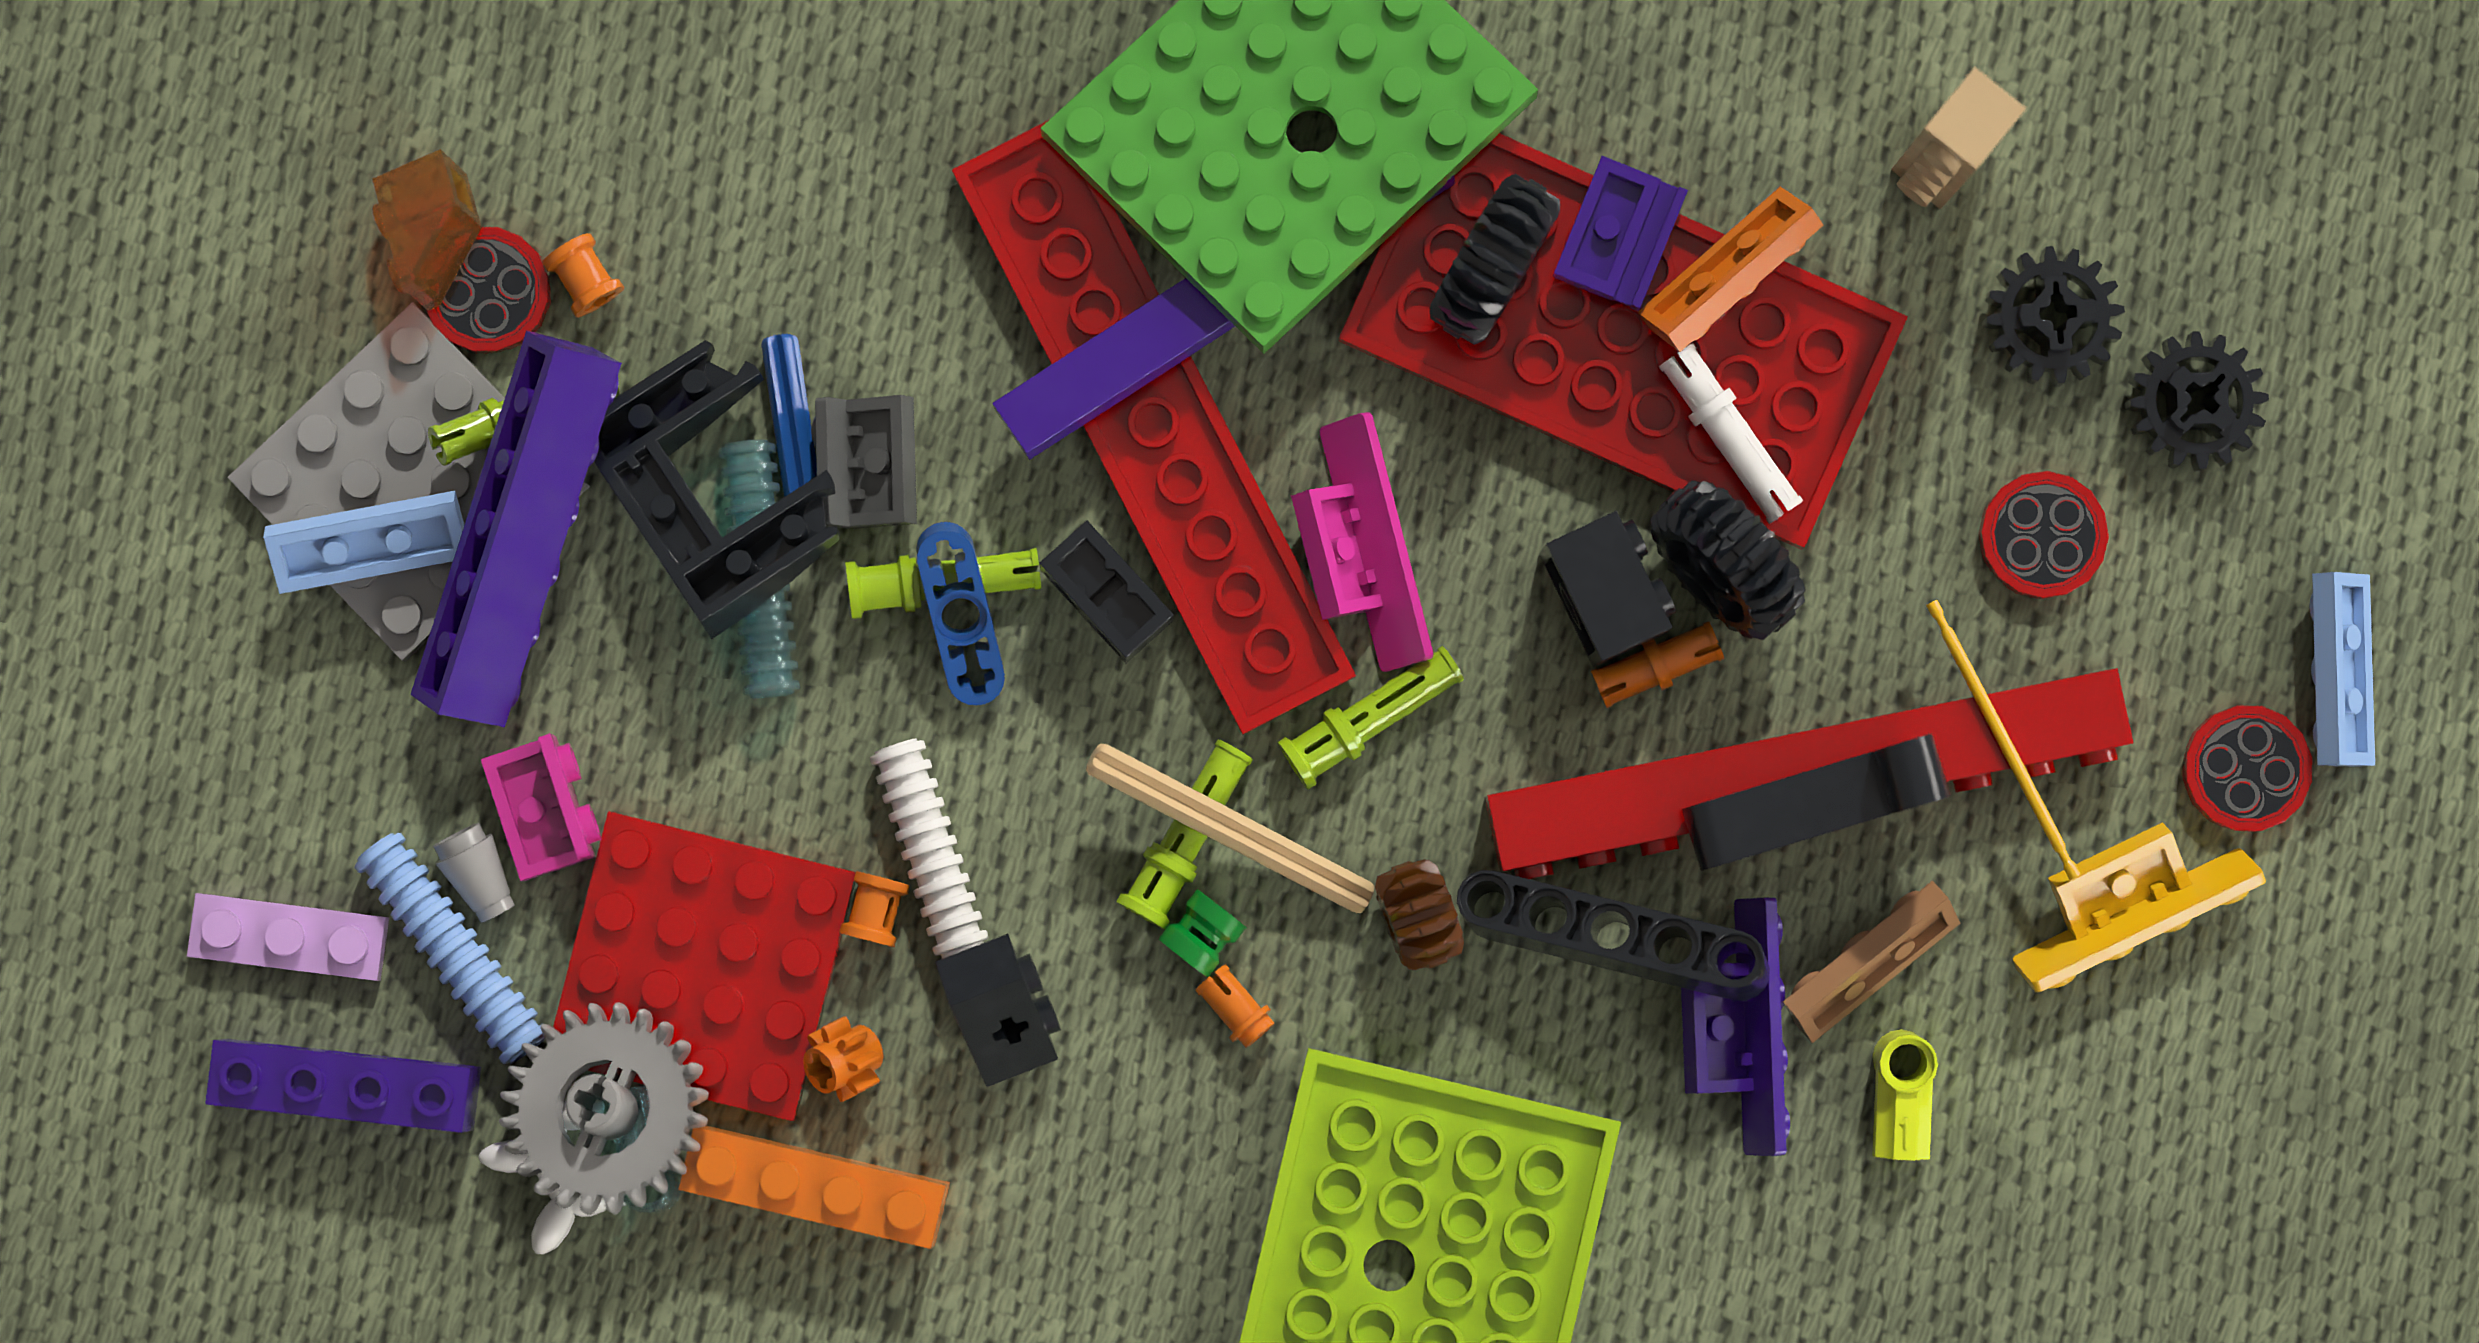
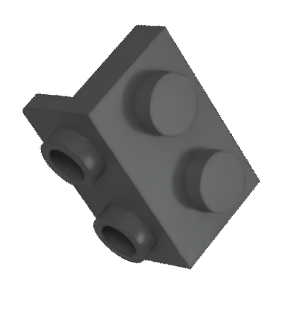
M892 395L849 400L833 397L817 398L815 401V417L811 427L812 439L817 455V476L827 470L835 483L836 493L823 498L826 526L859 529L917 524L914 397Z

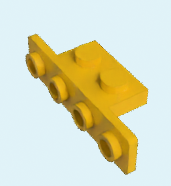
M2162 822L2077 863L2076 866L2081 875L2072 880H2069L2064 870L2048 877L2068 930L2015 955L2013 961L2017 971L2035 992H2042L2048 988L2062 987L2070 983L2077 974L2104 961L2120 959L2129 954L2135 946L2157 935L2178 931L2187 926L2191 919L2217 906L2229 905L2242 900L2249 891L2263 885L2266 879L2262 869L2241 848L2234 849L2187 872L2174 836Z

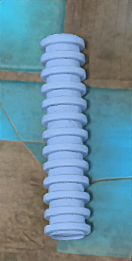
M391 833L385 836L358 857V862L354 868L358 873L366 872L370 878L366 884L370 889L378 887L382 893L378 899L382 905L390 903L394 909L390 915L395 921L403 920L406 924L402 930L407 937L415 936L418 942L414 947L419 953L427 952L430 958L426 963L430 968L438 967L442 974L438 979L442 984L450 983L454 988L451 992L453 999L460 1000L462 998L466 1004L463 1008L465 1015L471 1016L474 1014L478 1020L475 1028L478 1032L486 1030L490 1036L487 1040L490 1048L498 1046L502 1051L499 1057L502 1064L516 1062L526 1055L522 1049L523 1043H529L537 1047L545 1040V1036L540 1028L541 1025H538L534 1020L538 1013L534 1008L526 1009L522 1002L526 997L522 992L514 993L510 987L513 984V980L510 976L502 978L498 972L501 964L498 960L490 962L486 956L489 952L486 944L477 945L474 941L478 935L473 928L466 930L462 925L466 919L461 912L456 914L452 912L450 907L454 902L448 896L444 898L440 896L438 892L441 889V885L438 881L430 882L426 877L429 873L427 866H418L414 860L417 857V853L414 849L406 850L402 844L405 841V837L402 833Z

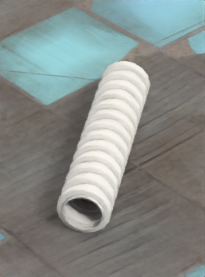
M915 738L874 752L875 755L870 757L872 766L879 765L881 774L876 776L879 785L885 784L888 792L882 798L885 804L891 803L894 812L888 816L890 822L898 823L900 831L895 833V837L898 842L904 841L906 850L901 852L904 861L910 860L913 869L907 872L909 879H916L919 888L914 890V895L917 899H923L925 907L920 909V913L923 918L929 917L931 926L926 928L929 937L935 936L938 944L932 948L934 955H941L943 959L984 943L983 940L988 939L989 936L986 930L980 931L977 921L982 920V915L980 911H973L971 902L975 901L976 897L974 892L967 893L965 883L969 882L970 879L968 873L961 874L958 865L964 862L962 855H955L952 848L953 845L957 844L956 836L948 835L946 827L951 825L949 816L942 817L940 808L945 803L942 797L936 798L933 789L939 785L936 778H929L927 770L932 768V764L929 759L923 760L921 751L926 749L923 740L917 741Z

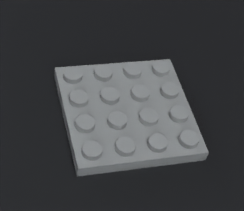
M412 302L227 478L272 525L450 491H456L465 525L489 447L443 466L436 458V454L441 452L442 449L439 447L432 450L428 437V428L477 411L478 405L482 401L494 398L500 402L505 397L432 324L431 320L422 310ZM585 481L583 482L579 497L590 487ZM452 562L330 584V586L402 661L406 662L428 641Z

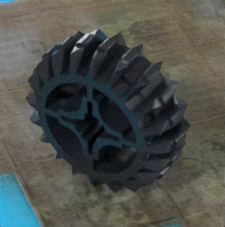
M1513 174L1501 182L1475 223L1430 304V319L1443 326V331L1457 339L1462 337L1474 345L1488 337L1559 216L1560 199L1546 192L1548 188L1532 179L1527 181L1517 174Z
M1692 480L1682 489L1678 488L1659 506L1660 510L1650 519L1652 526L1650 531L1653 541L1657 544L1658 554L1666 560L1668 570L1676 575L1681 582V587L1687 589L1695 598L1696 604L1704 606L1710 612L1713 619H1720L1729 630L1738 631L1743 637L1764 640L1771 633L1778 632L1796 616V611L1805 603L1804 592L1806 591L1804 582L1799 577V567L1789 559V550L1780 545L1775 538V532L1768 530L1761 522L1760 516L1752 514L1742 500L1733 499L1726 489L1716 488L1712 483Z

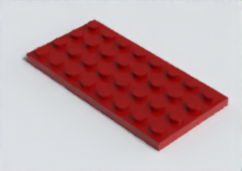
M1499 133L1454 175L1455 184L1423 204L1381 244L1338 339L1339 342L1669 491L1674 492L1678 488L1682 489L1692 480L1697 482L1706 481L1712 483L1716 488L1726 489L1733 499L1742 500L1752 514L1755 516L1759 515L1761 522L1767 529L1775 532L1776 539L1800 550L1806 546L1908 316L1783 261L1759 282L1756 289L1750 295L1737 301L1711 324L1709 330L1701 338L1691 342L1695 345L1696 351L1722 389L1725 391L1730 387L1737 397L1732 403L1748 423L1750 429L1797 495H1800L1803 499L1801 503L1788 511L1776 493L1770 490V494L1784 514L1769 524L1766 521V516L1721 451L1716 447L1702 424L1694 426L1688 417L1693 413L1665 372L1660 370L1659 366L1674 356L1685 373L1691 377V372L1677 354L1679 351L1652 332L1640 317L1638 311L1631 309L1630 306L1615 300L1611 301L1553 277L1594 175ZM1517 174L1527 181L1532 179L1548 188L1546 192L1560 199V213L1490 334L1484 341L1474 345L1462 337L1460 339L1455 338L1443 331V326L1431 320L1430 304L1475 223L1501 182L1505 178ZM1678 214L1640 310L1725 234Z

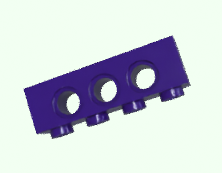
M234 1039L213 1040L205 1104L463 1133L474 1130L481 1067Z

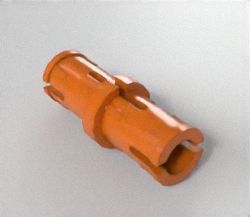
M1707 621L1700 627L1662 643L1656 644L1653 639L1642 645L1644 650L1600 669H1593L1591 673L1606 708H1610L1617 702L1659 685L1661 690L1672 687V679L1725 658L1721 647L1718 646L1719 642L1710 622Z

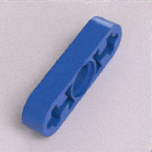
M951 522L936 523L929 526L920 535L916 546V554L947 683L951 693L959 701L968 705H983L994 700L999 695L1004 686L1005 674L971 536L963 527ZM941 540H948L952 549L962 548L964 551L956 554L954 558L958 582L946 585L941 561L939 559H928V556L936 553V543ZM968 577H971L973 580L972 583L962 582ZM937 585L944 587L938 591H935L933 586ZM958 598L972 601L979 609L977 621L971 627L961 630L951 628L942 618V611L947 603ZM986 637L988 642H980L978 640ZM975 643L980 667L982 669H993V671L984 674L985 684L973 686L969 678H958V676L965 674L967 670L963 646ZM954 645L958 647L954 650H950L948 646Z

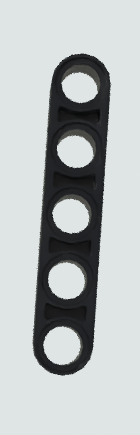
M1481 870L1470 874L1462 881L1457 892V905L1461 915L1476 935L1487 940L1730 1000L1746 1001L1755 998L1765 989L1769 981L1770 967L1761 944L1752 935L1743 931L1491 870ZM1498 892L1505 895V904L1496 916L1480 918L1474 914L1475 905L1484 894ZM1559 907L1567 911V919L1563 927L1558 931L1542 933L1535 929L1536 920L1545 909ZM1620 922L1629 927V935L1621 946L1608 949L1597 944V936L1605 925ZM1675 937L1685 938L1692 943V950L1683 962L1667 964L1659 959V951L1662 945L1669 939ZM1747 953L1755 959V966L1748 976L1739 980L1723 976L1721 973L1722 965L1730 955Z

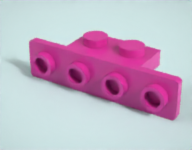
M1370 412L1358 413L1322 426L1320 428V437L1333 486L1310 489L1291 496L1322 620L1366 612L1375 652L1382 672L1397 670L1432 659L1433 649L1373 416Z

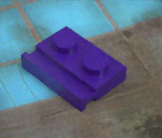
M1601 156L1553 277L1639 311L1688 190L1682 187L1677 188L1662 182L1657 177Z

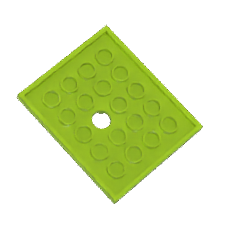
M1308 1048L1239 1343H1571L1621 1122ZM1383 1240L1401 1242L1411 1251L1414 1258V1272L1407 1284L1396 1290L1387 1291L1375 1287L1369 1282L1364 1273L1366 1253L1374 1244Z

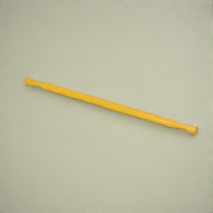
M1938 600L1927 604L1926 607L1931 616L1937 621L1949 651L2053 850L2059 854L2069 880L2080 876L2079 869L2075 862L2070 859L2056 825L1954 630L1947 624L1942 607Z

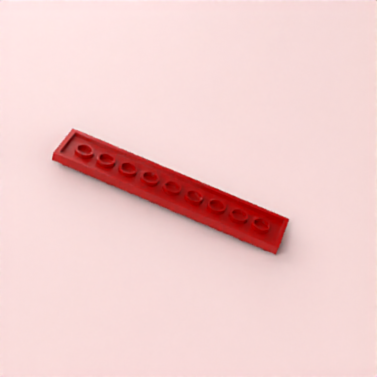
M1047 120L951 170L1052 365L1157 297L1159 293L1115 208L1042 137L1040 128L1049 121ZM1191 356L1083 425L1242 735L1356 677L1328 620H1322L1318 601Z

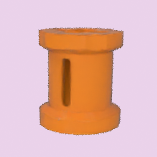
M591 233L571 239L552 251L542 261L547 272H555L571 296L574 302L571 306V311L575 317H582L592 313L616 298L624 290L620 279H611L595 254L593 247L596 241Z
M856 871L854 882L858 884L849 921L841 924L839 933L895 947L897 938L892 934L901 896L908 895L910 885Z

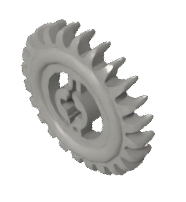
M620 1002L613 1005V1013L608 1021L603 1009L595 1003H590L588 1005L589 1015L587 1024H584L578 1015L572 1011L565 1010L563 1017L566 1024V1033L561 1034L552 1026L542 1024L540 1028L548 1046L545 1049H541L529 1043L522 1044V1049L531 1059L533 1065L531 1068L508 1067V1072L522 1082L523 1087L521 1090L503 1091L500 1093V1097L503 1100L518 1106L519 1112L501 1118L499 1124L507 1129L521 1131V1135L512 1142L506 1143L504 1148L512 1154L529 1153L524 1163L516 1168L519 1175L530 1177L543 1172L540 1180L534 1185V1191L537 1194H550L560 1186L559 1195L556 1197V1204L559 1207H570L581 1195L580 1209L583 1213L591 1215L598 1209L602 1198H604L606 1210L616 1215L623 1207L625 1195H628L635 1206L643 1207L647 1198L646 1186L650 1185L656 1191L662 1194L668 1191V1182L664 1173L668 1169L681 1175L686 1173L687 1167L679 1157L681 1151L697 1152L700 1149V1143L689 1135L690 1129L706 1126L708 1119L703 1115L693 1112V1106L707 1100L709 1093L705 1089L694 1088L690 1085L700 1077L703 1067L694 1062L682 1065L691 1051L690 1043L685 1040H679L669 1046L674 1033L672 1024L665 1021L661 1022L651 1032L653 1017L650 1011L640 1009L636 1014V1018L631 1023L628 1008ZM611 1063L606 1076L592 1074L582 1077L573 1084L579 1075L591 1067ZM636 1073H638L647 1088L650 1109L646 1126L634 1143L618 1153L601 1156L607 1140L621 1138L630 1132L636 1123L638 1116L637 1100L629 1089ZM567 1091L565 1103L567 1116L573 1125L581 1129L575 1145L566 1133L563 1122L562 1109ZM597 1099L610 1103L609 1110L605 1115L592 1111L593 1104Z

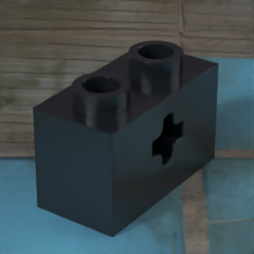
M1008 934L935 961L949 1006L986 1087L1058 1060L1050 1035L1061 1031L1056 1013L1048 994L1036 998L1034 993L1044 989L1030 953L1018 957Z

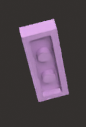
M195 893L187 957L381 981L389 917Z

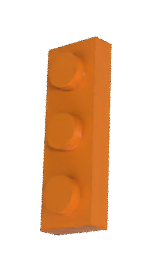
M1780 186L1639 310L1638 314L1652 332L1681 352L1691 342L1701 338L1709 330L1711 324L1737 301L1750 295L1756 289L1759 282L1787 257L1800 251L1806 241L1824 225L1812 207Z

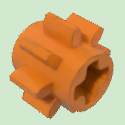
M843 1016L807 1036L813 1048L805 1052L803 1065L807 1078L818 1091L831 1093L836 1090L840 1102H844L879 1083L880 1079L874 1070L882 1065L883 1049L878 1037L870 1028L864 1025H857L851 1028L847 1016Z

